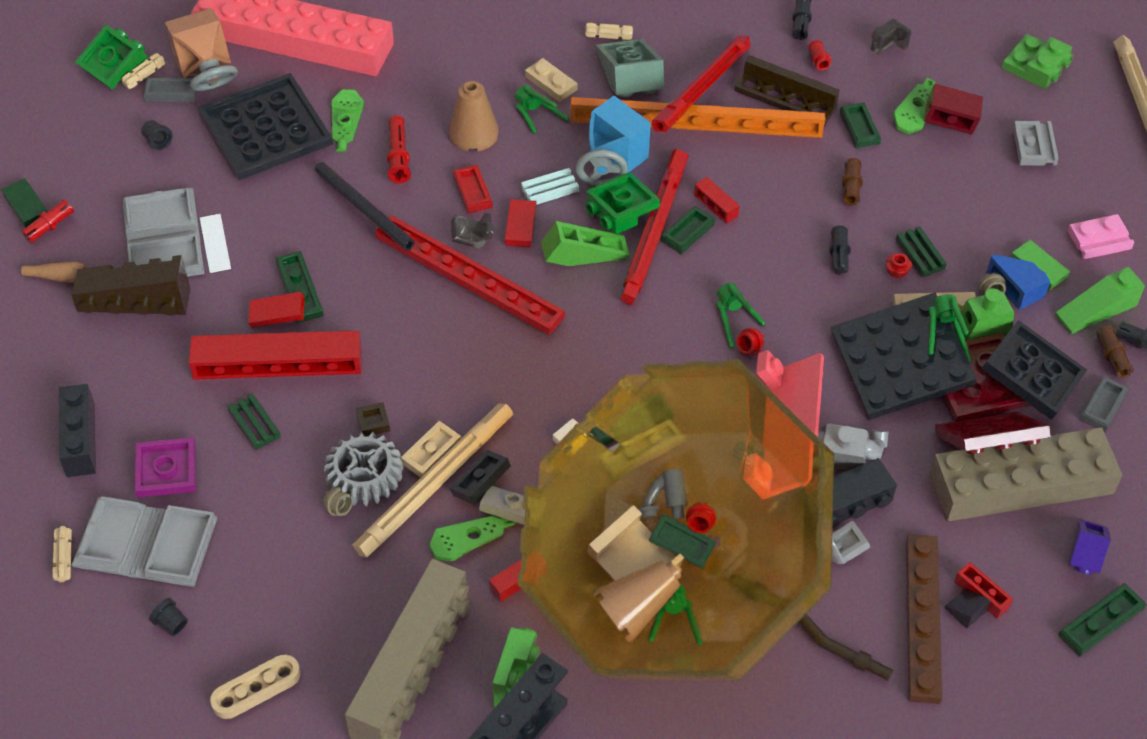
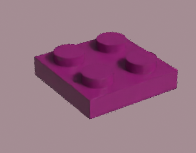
M194 437L136 443L135 494L137 498L196 492V442Z

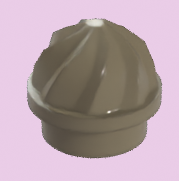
M986 273L985 276L980 278L979 292L981 295H985V292L992 288L1005 293L1006 282L1001 275Z
M342 487L331 488L330 491L325 492V496L322 499L326 511L333 516H344L353 506L350 493L341 492Z

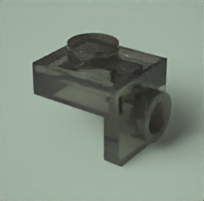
M892 18L883 26H879L874 30L870 50L878 55L893 43L905 50L909 46L911 30Z
M484 213L480 221L455 215L451 220L452 242L482 249L494 233L491 214Z

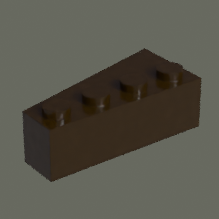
M182 255L172 256L171 261L164 262L160 258L149 259V264L136 265L133 261L126 262L119 268L104 265L77 269L71 295L77 312L186 315L190 285Z

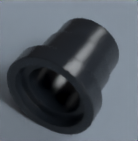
M154 120L147 121L142 126L141 133L153 149L163 150L170 145L173 134L167 126L160 125Z
M172 598L163 600L149 616V621L153 625H159L171 636L177 635L188 622V619L176 607V602Z

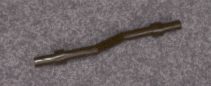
M737 575L732 577L730 586L750 595V599L760 604L764 602L794 617L821 648L853 663V667L862 672L867 670L889 681L893 669L873 660L872 655L862 650L857 652L827 637L800 606L769 592L768 587L758 582L753 584Z

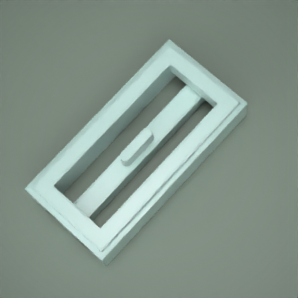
M567 168L521 182V189L528 201H536V205L579 192V185L577 182L575 183L571 170Z

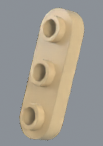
M279 655L218 687L210 698L213 712L222 719H231L294 686L300 678V668L297 660L290 655ZM283 672L290 673L287 677H280V674ZM254 687H261L260 691L252 692ZM226 702H233L232 706L223 707Z

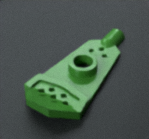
M927 77L924 84H917L894 111L893 118L897 130L908 135L923 129L926 101L936 81Z
M342 89L332 99V139L337 142L336 152H346L347 143L353 141L363 111L364 100L355 90ZM343 119L349 120L347 122H341V120Z
M489 516L437 528L430 542L429 549L435 560L452 562L462 557L463 554L502 536L504 529L516 525V522ZM471 533H475L479 537L477 539H471L468 537V535Z

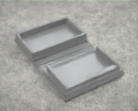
M193 188L156 191L122 199L129 262L134 261L136 265L149 264V259L160 258L164 262L171 261L172 256L182 255L187 277L204 274Z
M103 496L98 497L72 562V567L194 587L218 518L214 515V512L170 505L165 510L147 507L145 504Z

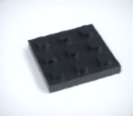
M1019 320L981 368L993 379L1002 383L1015 395L1021 397L1036 408L1038 412L1051 420L1059 412L1087 371L1086 368Z

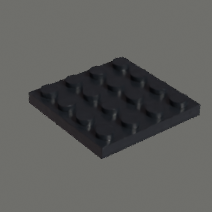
M291 73L198 107L201 118L238 180L333 145L332 136Z
M936 292L831 326L832 335L868 420L977 385L976 377L950 322L942 323L936 317L934 353L932 355L928 354L930 325L928 308L934 306L933 300L937 297Z

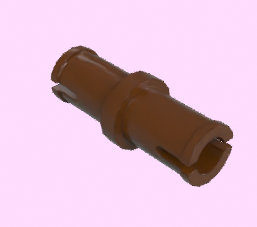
M849 158L845 162V175L842 178V186L844 187L843 202L849 206H855L857 202H860V188L863 185V178L860 175L862 163L857 158Z
M1105 325L1100 327L1101 332L1097 330L1096 335L1104 347L1103 354L1105 358L1111 362L1118 378L1130 376V373L1134 372V368L1126 356L1127 350L1125 345L1119 342L1113 326Z

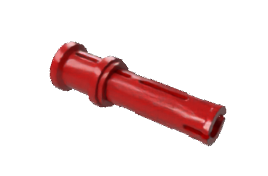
M394 115L388 120L390 134V152L387 154V162L390 165L388 178L394 183H405L411 177V171L408 168L410 155L406 151L405 120L402 116Z

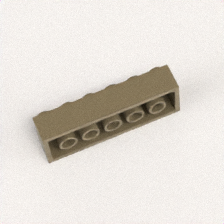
M1102 427L1050 435L1048 438L1040 439L1038 444L1025 445L1022 442L1012 443V447L1008 449H995L994 446L984 448V452L977 454H968L965 450L935 454L930 470V476L947 522L1111 495L1115 493L1123 476Z
M435 559L431 560L345 713L350 739L400 738V727L404 720L408 721L411 718L415 709V699L418 694L425 692L429 683L428 675L433 667L437 668L443 657L442 649L446 642L450 643L453 640L457 630L456 623L460 617L464 618L469 610L470 600H468L467 595L469 585L466 582L465 571Z

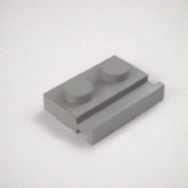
M1014 121L1013 134L1019 165L1045 166L1046 163H1052L1053 166H1057L1059 157L1051 121H1047V124H1040V121Z

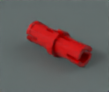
M65 199L61 200L60 203L48 212L43 211L40 213V218L26 228H23L21 230L23 236H28L27 240L33 244L49 230H55L58 223L70 214H73V207L71 205L67 207L69 202Z

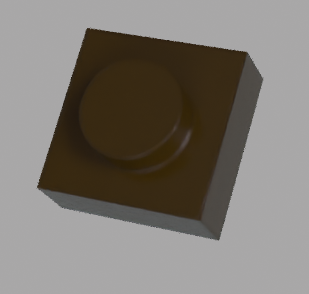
M384 402L355 408L360 430L365 437L370 436L372 432L376 435L390 431Z

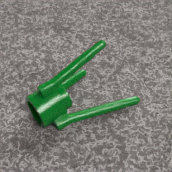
M524 85L517 90L515 94V100L518 102L516 109L521 112L532 133L535 134L537 130L526 110L533 111L540 104L565 121H569L570 118L555 108L556 103L539 94L529 85Z
M726 283L718 289L717 296L719 301L715 305L720 311L729 347L734 348L735 345L726 309L736 311L743 306L761 326H764L766 323L747 302L736 284Z
M952 294L938 296L933 300L934 306L928 308L930 314L928 354L932 355L934 353L937 317L942 323L953 322L959 343L970 363L972 359L964 335H968L969 331L958 308L957 299Z
M683 585L675 591L657 612L648 637L649 642L654 641L664 612L667 611L675 615L684 610L697 645L703 644L692 611V602L687 600V592Z

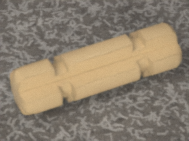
M587 23L585 34L586 37L595 38L598 35L599 38L618 39L622 37V40H632L633 27L631 25L619 27L616 24L600 23V26H596V23Z
M154 53L148 58L149 61L146 59L132 69L131 74L128 72L122 76V84L126 88L132 89L138 84L137 81L140 83L153 74L155 68L158 70L165 64L164 58L158 53Z
M60 526L53 533V566L56 567L52 568V578L55 581H59V583H64L71 578V567L68 566H71L72 543L69 541H72V530L66 528V526Z

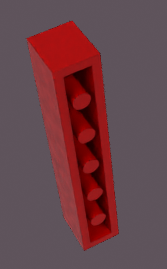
M360 330L191 336L189 366L193 380L361 374L362 344Z

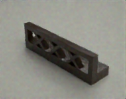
M751 55L745 60L743 75L734 88L735 92L781 110L813 112L812 109L817 108L825 110L824 126L837 108L840 89ZM746 81L757 84L758 87L749 88L744 86ZM776 91L780 96L772 97L767 92ZM796 99L802 101L803 104L795 106L790 104L789 101Z

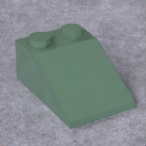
M644 39L596 45V51L609 87L616 95L628 97L635 92L650 94L655 93L657 89H664L663 59Z

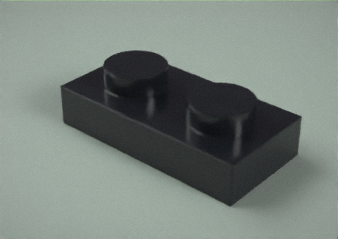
M486 450L450 487L453 496L474 505L511 467L508 458Z

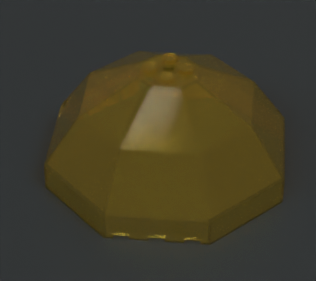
M739 359L710 363L708 361H694L667 365L666 363L645 364L642 370L647 374L624 375L585 414L586 418L580 424H575L567 435L542 458L539 468L538 489L531 485H527L524 488L523 509H525L524 528H521L520 552L522 553L521 572H518V585L595 675L607 679L739 681L831 589L834 452ZM595 426L620 444L613 452L589 433ZM683 469L688 505L684 506L685 518L675 520L688 526L686 520L687 510L697 502H707L710 507H713L717 519L715 525L708 532L701 534L709 538H720L719 547L716 550L713 549L703 570L683 560L680 566L682 577L678 579V582L685 587L687 600L692 602V611L703 644L697 645L684 610L675 615L667 611L664 612L653 642H649L648 637L655 616L640 634L629 643L625 638L630 634L628 630L622 633L599 603L604 597L600 595L596 598L592 593L597 588L614 580L587 553L588 547L592 541L633 505L636 508L642 507L651 483L663 471ZM664 489L660 491L653 505L659 506V510H657L658 516L640 519L651 533L662 514L673 518L672 509L666 506Z

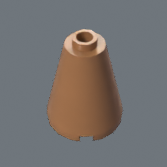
M468 81L459 87L448 128L449 138L455 147L463 151H469V148H477V151H483L497 141L499 127L483 85L475 81Z
M661 560L601 586L592 593L596 598L600 595L604 597L599 603L622 633L628 630L630 634L625 638L630 643L681 586L678 579L682 576L671 561L665 564Z

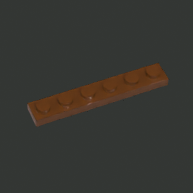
M908 534L906 539L909 701L940 704L942 700L938 536Z

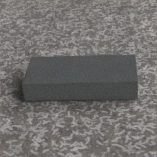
M147 78L144 91L145 102H195L197 91L190 87V82L193 78Z
M1103 376L1079 420L1095 428L1102 427L1106 433L1125 399L1129 387Z

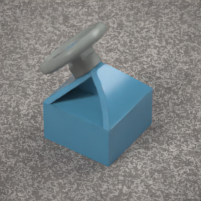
M612 96L595 108L591 113L589 152L584 154L576 164L578 177L584 183L595 187L626 174L649 158L651 123L615 96ZM588 161L593 165V172L590 176L584 172V165ZM608 173H618L616 176L609 179H599L601 175H606Z

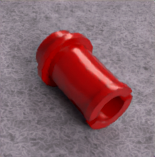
M814 40L810 42L808 51L813 58V66L821 71L828 69L832 58L830 54L826 53L822 41Z

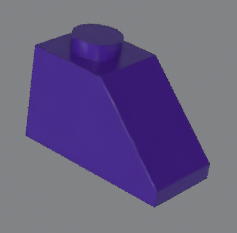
M1078 520L1069 557L1070 565L1074 566V570L1091 575L1092 572L1100 574L1111 541L1109 528L1086 520Z

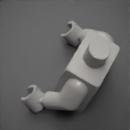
M830 423L825 424L818 431L816 465L851 470L868 463V461L880 459L884 448L888 447L889 431L882 432L872 429L871 439H869L868 431L865 429Z

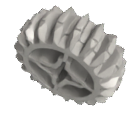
M361 431L359 437L354 438L349 434L348 441L339 439L338 447L331 446L330 455H327L325 459L324 474L327 486L329 488L342 487L341 492H349L354 506L358 501H363L366 507L370 500H374L378 504L380 496L388 499L390 491H396L397 483L401 482L403 462L401 461L399 450L395 449L393 441L387 442L384 435L376 439L374 432L369 437H365ZM349 462L350 465L346 467L347 471L341 473L344 466ZM386 464L385 470L381 475H378L377 473L381 470L380 467Z

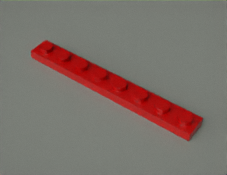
M392 215L389 219L415 241L414 247L411 250L405 251L380 228L375 231L376 239L548 335L565 318V311Z

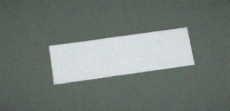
M221 214L200 217L209 272L213 273L231 269Z

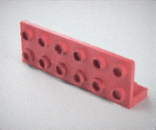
M769 350L758 353L756 373L771 390L764 460L757 453L747 456L744 479L763 500L805 486L815 480L824 356L821 353L784 367L781 361L775 358Z

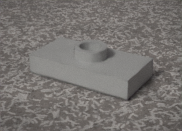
M491 486L481 500L479 510L535 528L544 512L545 502Z

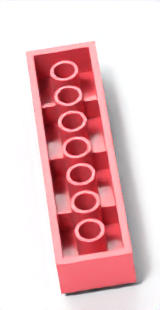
M198 0L191 12L193 14L212 8L220 19L226 42L377 77L394 45L392 22L297 0Z

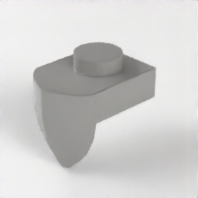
M851 521L830 535L826 533L823 540L827 558L837 564H845L870 548L869 542L854 521Z

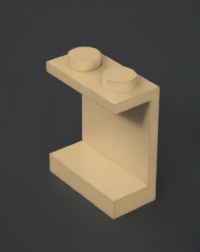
M634 505L589 544L587 553L614 581L661 560L665 564L671 561L679 573H681L682 569L680 566L684 557L681 554L674 557L670 552L649 542L652 533L640 521L642 513Z

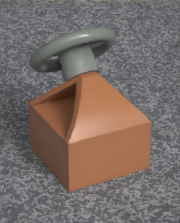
M212 8L164 22L176 66L183 78L197 75L190 82L191 89L195 91L214 89L230 82L237 76L238 69L235 66L229 65L231 61L221 22Z

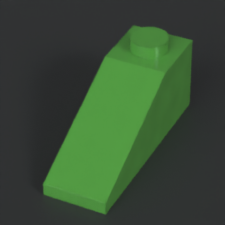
M559 221L553 224L541 241L546 262L565 266L625 260L630 256L625 236Z
M1129 267L1106 276L1055 313V317L1072 335L1136 307L1145 285Z

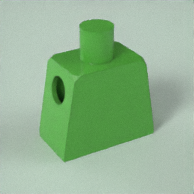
M988 289L985 295L968 299L961 310L962 317L969 331L968 335H964L966 341L1003 333L1006 337L1013 328L1014 311L1005 294L997 289Z

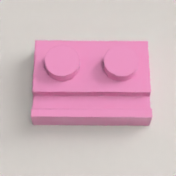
M1118 214L1070 224L1068 228V233L1076 248L1082 252L1083 260L1130 250L1134 245L1133 239L1130 240L1129 232Z

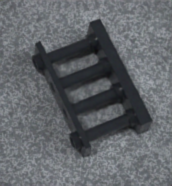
M542 652L468 739H539L568 704V699L554 690L567 675L568 670Z

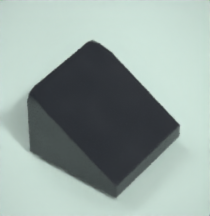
M965 589L945 606V609L968 628L988 611L991 601L982 595Z

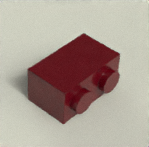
M935 83L926 101L924 122L972 135L981 119L983 96Z

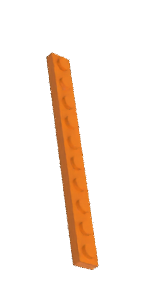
M572 97L571 122L590 123L592 111L608 99ZM621 100L651 124L653 119L669 104ZM691 105L671 128L822 138L825 113Z

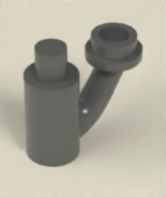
M683 469L663 471L651 483L642 507L637 508L642 513L640 519L658 516L657 510H659V506L653 505L662 489L665 491L666 506L672 509L673 519L685 518L684 506H687L688 503Z

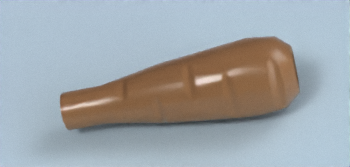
M74 261L35 266L23 265L21 274L22 276H34L58 282L74 283L77 269L86 268L83 263Z

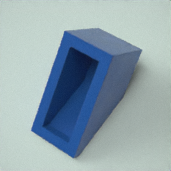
M996 254L990 258L986 273L999 274L1005 279L1006 291L1004 294L1019 310L1045 298L1050 279L1034 262Z

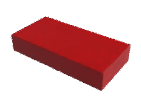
M478 165L453 170V178L468 214L493 208L492 199Z
M510 199L505 245L532 246L536 201Z
M302 292L250 300L248 323L251 328L304 320L305 296Z

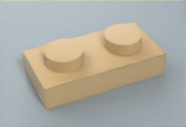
M544 58L525 70V77L558 102H562L577 91L578 83Z
M438 421L401 457V461L406 468L421 478L461 439V435L441 421Z

